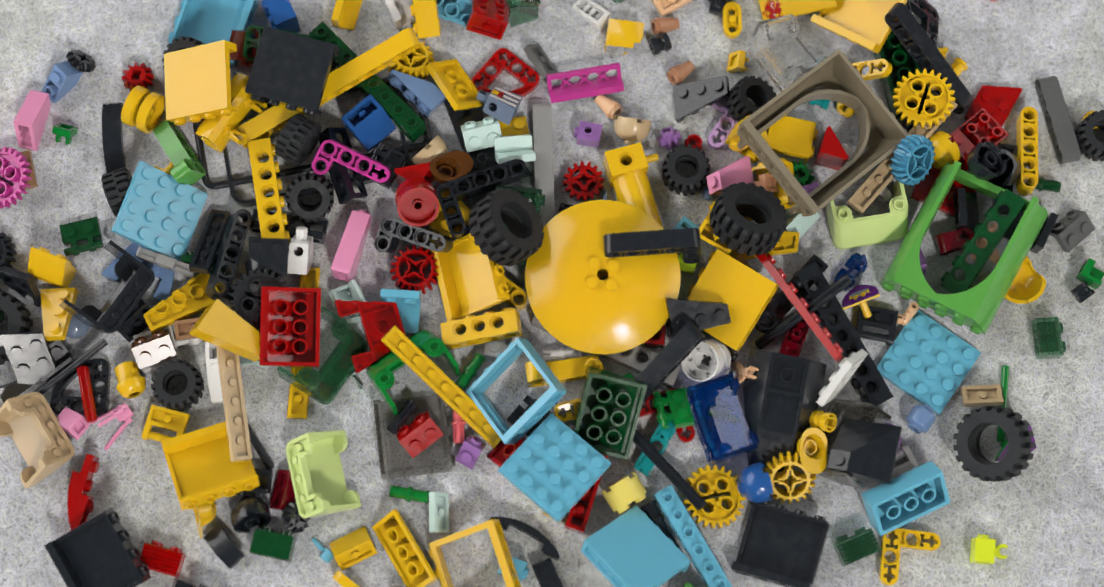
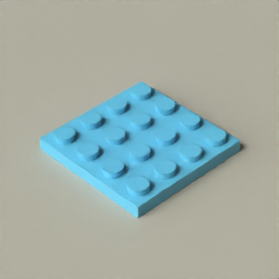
M140 161L111 231L151 251L181 261V254H186L208 194L189 184H181L171 175Z
M918 310L896 337L894 344L890 346L877 365V369L883 378L921 404L929 405L934 410V413L940 415L981 352Z
M551 413L498 469V472L559 523L611 466V462Z

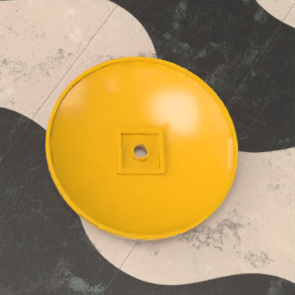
M593 200L579 203L554 216L544 226L542 230L544 232L543 243L536 253L527 258L525 268V285L528 300L536 318L546 331L570 348L584 353L600 355L625 352L652 338L669 318L665 298L677 299L679 295L681 274L678 255L673 253L615 258L605 257L603 236L611 233L664 230L662 226L641 209L613 200ZM606 270L609 274L606 280L598 279V271Z

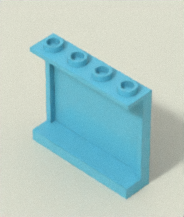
M182 0L181 12L175 18V28L170 33L168 42L173 44L172 40H179V37H191L205 44L221 40L235 43L237 45V52L229 54L230 66L236 67L244 45L246 29L251 26L259 0Z
M634 506L588 537L581 549V552L614 587H659L680 571L685 573L691 562L687 555L681 552L674 545V542L637 506Z

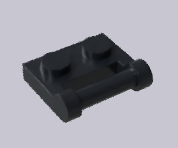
M859 306L855 330L860 339H869L885 342L886 345H893L898 311L868 306L872 316L865 318ZM863 326L888 330V335L862 331Z

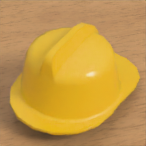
M811 427L806 429L798 440L796 450L803 467L809 473L819 474L824 471L827 464L828 441L822 430Z
M214 502L204 503L193 508L200 539H202V527L211 522L216 516L217 509Z

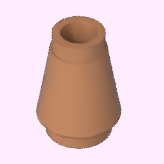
M656 17L655 20L651 21V30L654 35L657 34L658 36L664 32L667 33L679 29L680 26L678 18Z
M687 61L670 68L667 72V78L673 85L680 84L695 69L693 63Z

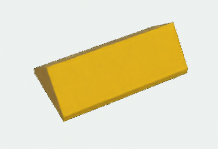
M397 509L392 510L372 526L406 587H427L438 580Z

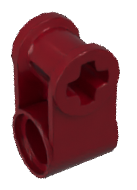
M962 228L936 235L934 239L940 255L943 256L961 250L966 242L964 239H960L961 235L963 238H967V240H972L974 237L973 232L968 228Z

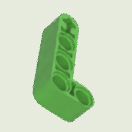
M165 118L153 129V133L174 165L170 170L172 177L181 184L192 186L206 175V171L178 126L174 125V122L167 121Z

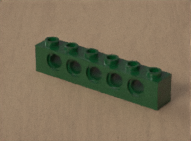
M1008 189L999 192L995 198L997 203L993 208L990 206L984 215L986 219L983 224L979 223L973 231L975 233L972 240L968 239L962 247L964 249L962 255H957L951 265L954 267L950 272L946 271L942 276L941 281L943 283L941 286L952 294L969 289L1027 204L1026 200ZM1002 205H1007L1010 209L1009 214L1006 216H1002L999 213V208ZM992 221H996L999 225L996 232H990L988 229V225ZM984 237L988 243L985 248L981 249L978 247L977 241L979 238ZM970 253H973L977 258L976 262L972 265L966 261V257ZM959 269L963 270L966 274L962 281L958 280L955 276Z

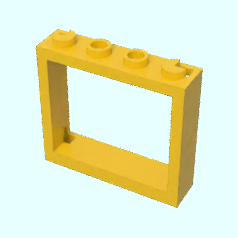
M491 519L428 543L430 557L434 560L436 566L435 573L438 579H440L442 587H453V583L441 546L488 529L506 587H521L499 519Z

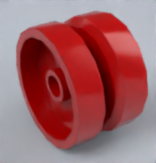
M414 177L407 179L396 190V207L399 217L404 223L410 226L421 227L431 223L438 215L440 205L436 190L424 178Z

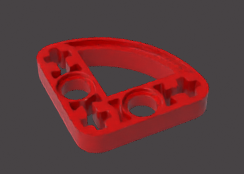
M506 48L498 49L471 80L476 87V81L481 82L483 74L485 77L482 82L483 87L478 86L476 89L478 92L482 89L490 93L492 90L488 89L489 86L505 70L524 85L509 92L523 97L535 90L540 83L539 74ZM506 54V59L510 62L508 67V62L505 59L500 60L499 55L504 56ZM520 65L523 69L521 72L515 73L512 67ZM488 67H494L496 69V73L494 75H489L486 73V69ZM534 76L535 82L531 81L529 83L528 77L532 78Z

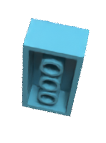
M932 461L891 479L890 484L882 483L861 493L869 523L880 536L951 503L943 472Z

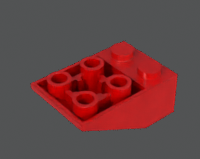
M982 108L949 134L951 137L948 139L952 143L956 142L961 156L958 162L961 163V170L967 172L969 170L967 156L974 146L986 141L997 146L1009 134Z

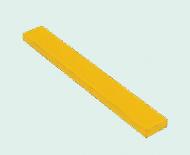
M311 267L307 275L300 274L299 288H319L321 269ZM291 367L287 410L288 419L307 420L312 368Z
M393 326L381 341L492 448H495L501 441V438L474 401L396 326Z

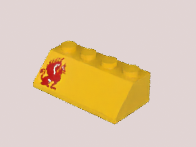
M758 0L764 23L837 7L836 0Z

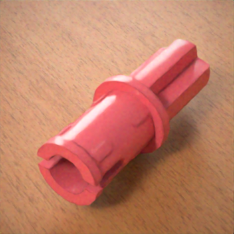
M452 409L453 442L455 444H462L465 441L464 425H466V422Z

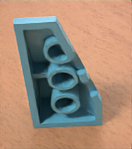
M437 0L439 18L466 27L472 13L473 0Z

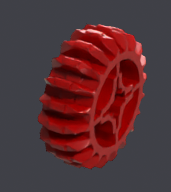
M413 245V250L406 246L405 253L399 250L400 257L397 255L393 257L396 262H391L390 264L393 269H390V274L393 275L391 280L396 281V288L401 286L400 290H422L423 295H425V288L432 291L431 284H438L436 279L439 274L435 270L438 266H434L437 260H433L435 253L430 255L431 250L426 249L424 252V247L421 246L419 250H417L416 245ZM421 257L424 258V260L421 259L420 261H413L411 258ZM405 262L408 266V270L405 272V275L401 277L400 270L403 263ZM430 263L431 273L429 277L426 279L425 275L423 274V271L427 268L426 266ZM412 267L419 269L420 275L415 271L413 272ZM418 279L421 283L412 284L407 281Z

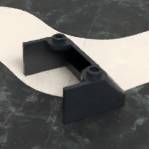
M110 240L104 248L119 259L114 267V272L123 281L101 310L92 305H87L80 310L66 299L59 305L82 323L105 334H112L119 329L155 280L154 272Z

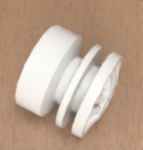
M702 340L681 363L682 370L688 378L697 382L720 378L730 368V351L719 340Z

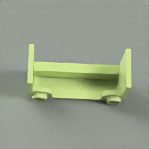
M896 180L892 186L894 198L890 200L888 205L890 213L853 218L851 209L844 205L835 206L834 199L824 206L834 247L839 250H846L902 240L908 232V201L904 184Z

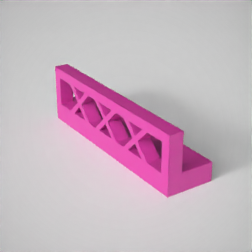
M619 62L546 75L551 103L624 91ZM616 69V76L609 77L606 75L609 70ZM591 73L598 74L596 79L590 80L587 78ZM573 76L580 77L579 81L575 83H572L569 80ZM560 79L562 81L557 86L551 85V80Z

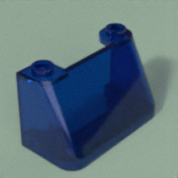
M733 373L688 386L686 389L694 423L709 466L756 450L758 448L757 445L760 444L757 434L749 430L737 395L740 384L738 378H734Z

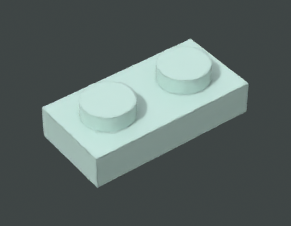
M429 492V532L449 533V493Z

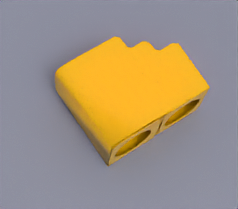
M609 18L604 51L606 52V45L633 48L634 43H640L641 39H643L644 22Z

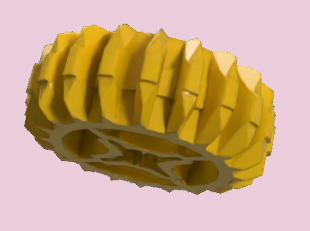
M424 41L421 42V46L417 50L386 68H388V73L391 70H396L424 80V77L427 78L430 74L426 67L430 62H434V55L430 51V46H425Z
M787 451V456H783L781 452L779 453L780 458L777 459L773 456V463L767 462L768 468H764L763 472H768L773 487V494L770 495H773V499L776 501L780 498L782 504L788 499V503L791 505L793 499L799 503V497L806 499L805 493H812L810 487H815L816 485L813 481L816 480V474L809 473L803 467L798 452L791 456L790 451ZM792 465L800 467L805 473L793 470ZM785 466L783 471L777 472L781 467ZM789 471H790V473H791V475H792L791 478H790V484L788 483V480H787V479H788V476H789ZM774 482L785 485L787 490L777 487ZM802 483L799 487L794 489L795 485Z

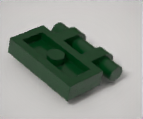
M98 217L59 225L63 244H71L70 248L64 249L65 256H78L82 252H94L104 247L102 240L95 241L96 237L102 236ZM88 240L87 244L78 245L79 241Z

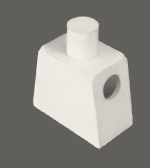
M296 227V235L290 240L287 273L307 275L313 265V237L307 236V227Z

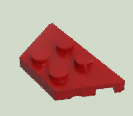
M982 85L964 117L967 121L984 108L1003 127L1023 89Z

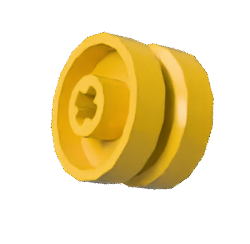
M142 86L134 87L124 102L121 121L123 124L130 127L136 126L139 131L150 134L158 125L163 115L165 97L156 92L150 93L149 89Z

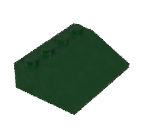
M588 366L572 431L600 454L628 460L647 384Z

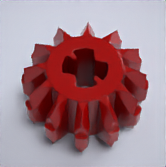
M135 62L133 67L128 64L129 70H123L125 76L122 77V81L124 82V87L129 89L130 92L136 86L144 88L153 86L152 80L155 77L151 74L152 69L147 67L145 63L139 66L138 62Z

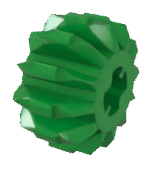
M802 160L799 161L798 165L795 161H792L794 177L801 186L811 184V181L815 179V176L811 175L814 169H808L809 163L805 164V166L802 165Z

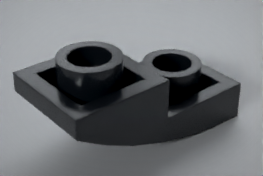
M218 524L203 537L214 553L229 569H232L245 556L237 543L231 540L222 526Z

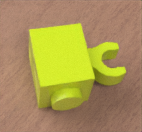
M978 534L977 537L971 539L970 563L991 565L994 564L995 557L1000 560L1006 559V555L1000 554V548L1006 549L1008 545L999 544L995 547L996 539H990L989 535Z

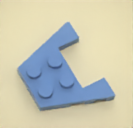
M132 242L125 251L135 257L138 247L147 248ZM116 258L102 272V275L119 283L120 278L114 272V267L119 260ZM137 259L150 268L156 278L161 279L153 298L162 301L170 297L174 287L175 272Z

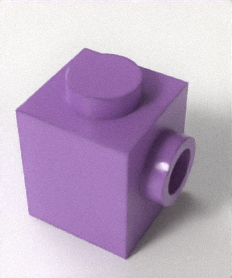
M580 121L579 127H575L574 132L577 144L599 148L602 125Z

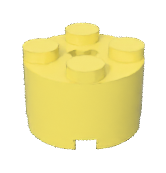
M635 471L630 473L631 478L625 476L608 486V492L606 490L601 491L613 512L617 511L620 514L630 508L628 504L631 502L638 503L646 498L645 493L647 491Z

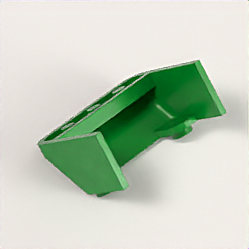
M421 330L409 338L423 353L426 352L428 356L435 358L442 355L456 376L460 374L459 365L444 343L431 331ZM390 351L368 366L366 372L376 390L394 416L398 414L396 405L386 390L394 385L395 377L393 373L406 364L395 353Z

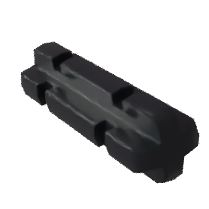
M407 400L404 404L405 407H402L393 419L394 422H391L387 427L390 433L397 434L400 430L399 427H402L411 415L410 412H413L417 407L414 401Z

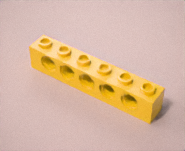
M270 138L247 141L261 237L289 239V243L290 234L289 231H285V225H288L286 213L283 214L282 207H285L284 196H280L279 191L283 190L281 178H277L280 167L279 162L275 161L274 158L276 155V144H272ZM263 158H268V161L260 162ZM266 175L271 176V178L267 180L263 179V177ZM267 193H274L273 196L266 197ZM276 210L275 214H268L269 211ZM274 227L279 228L277 232H270Z

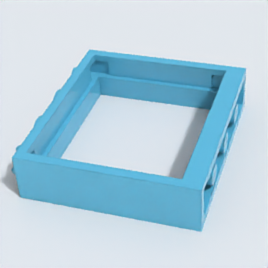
M517 338L514 342H510L509 347L496 357V361L492 365L484 369L483 374L473 381V384L466 392L504 444L515 445L567 393V390L527 339ZM524 352L549 384L550 388L509 428L484 395V392Z

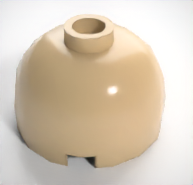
M615 116L614 131L618 138L624 140V144L632 145L647 138L652 121Z
M437 135L411 161L415 165L431 162L432 159L448 153L447 145Z

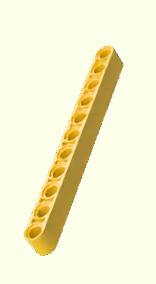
M410 27L402 30L329 73L320 106L417 50L421 43L413 28ZM279 104V106H273L240 125L235 130L246 134V140L241 138L239 140L243 143L244 148H248L247 141L267 138L282 129L296 114H306L301 109L297 108L296 111L286 109V105Z

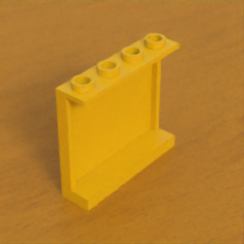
M836 0L837 7L822 10L819 15L813 14L811 21L819 27L879 54L891 32L890 27L885 21V15L895 3L906 4L907 0Z
M221 40L164 54L167 121L181 126L185 125L186 122H200L204 118L215 119L216 115L230 116L232 112L239 111V108L231 105L229 53L237 52V45L235 43Z
M471 233L453 241V248L447 253L431 250L432 254L435 253L433 260H437L434 266H438L435 270L439 274L437 279L447 320L452 318L464 319L467 315H474L510 299L503 266L496 264V261L489 260L486 254H482L480 247L474 243L475 239L471 236Z
M717 249L709 255L707 260L709 263L706 268L703 267L698 274L699 280L696 285L692 284L688 290L689 296L687 299L727 303L731 323L703 329V331L739 352L779 285Z
M226 421L161 441L181 510H190L198 505L213 503L217 499L231 497L236 493L250 491L260 486L252 460L231 462Z

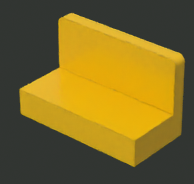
M336 0L331 17L332 25L354 31L363 0Z
M365 526L329 543L341 571L377 554Z

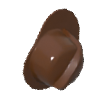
M457 150L436 157L430 162V171L434 176L433 180L441 184L465 176L473 168L471 156L468 153Z

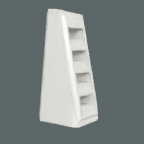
M577 0L571 7L573 11L600 32L608 25L609 18L612 19L609 11L592 0ZM587 3L583 10H581L580 8Z

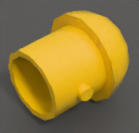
M128 361L115 367L114 371L118 381L116 389L124 398H135L144 393L146 379L141 377L136 362Z

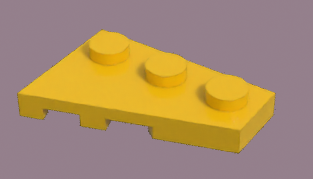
M76 287L40 289L43 334L47 341L66 339L72 315L59 305L65 299L75 305L79 293Z

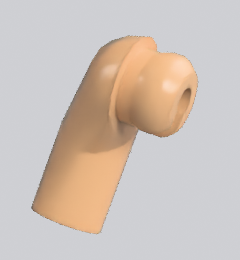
M911 302L903 315L898 314L897 324H901V326L907 325L918 311L919 305L916 302Z

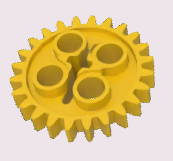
M924 68L921 74L916 69L915 75L909 72L908 78L902 76V82H897L898 88H894L893 93L896 95L892 97L893 101H897L893 103V108H898L895 114H902L900 120L907 119L906 125H909L911 122L914 123V129L918 124L921 130H923L924 125L931 129L932 123L938 127L939 120L945 122V116L949 117L951 114L949 110L954 108V105L951 103L955 102V98L950 96L954 95L955 91L949 90L952 86L951 83L945 84L947 77L941 80V73L935 76L934 70H932L930 74H927L926 68ZM927 84H929L930 87L923 105L921 114H918L917 112L924 94L925 87ZM919 85L922 89L916 91L913 89V86ZM937 90L940 92V95L934 96L931 94V91ZM913 102L916 104V107L910 108L907 106V103ZM931 107L935 112L928 113L925 109Z
M706 465L704 470L700 467L697 469L698 473L694 471L691 473L692 478L688 477L686 479L702 498L708 497L711 494L713 496L727 492L730 494L729 496H721L717 499H706V504L710 507L709 513L705 512L703 508L697 510L688 499L682 502L683 504H688L686 510L692 512L690 517L697 518L696 524L701 521L703 522V528L708 524L710 529H714L716 525L718 529H721L723 524L727 527L730 525V521H736L735 516L741 515L738 509L745 507L740 502L746 500V498L740 496L737 483L735 482L738 476L731 477V470L725 473L724 466L719 470L717 465H713L712 468ZM718 481L724 484V490L718 488ZM699 484L705 487V493L699 491ZM722 500L728 503V509L722 507Z

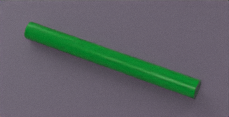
M1002 365L1000 385L1004 403L999 406L1007 407L1010 366ZM997 426L996 442L1002 443L1005 440V432L1000 426Z

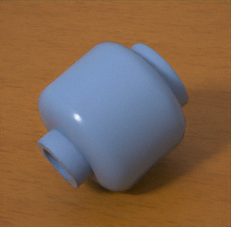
M927 404L923 406L915 405L906 417L908 428L917 434L921 432L926 433L936 420L933 414L934 410Z

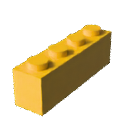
M413 0L410 9L411 15L415 16L416 23H413V29L415 34H418V39L441 36L437 0Z

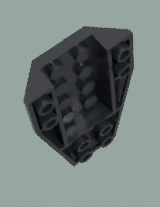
M749 351L746 368L753 366L759 370L753 374L757 377L756 379L746 378L743 384L748 466L761 462L765 466L762 468L763 470L768 468L767 462L773 463V456L777 459L780 458V452L783 456H787V451H790L791 456L797 452L796 445L798 440L802 437L805 430L809 429L810 415L818 409L819 404L816 401L820 397L818 393L823 388L827 364L775 352ZM785 466L781 467L777 472L783 471Z

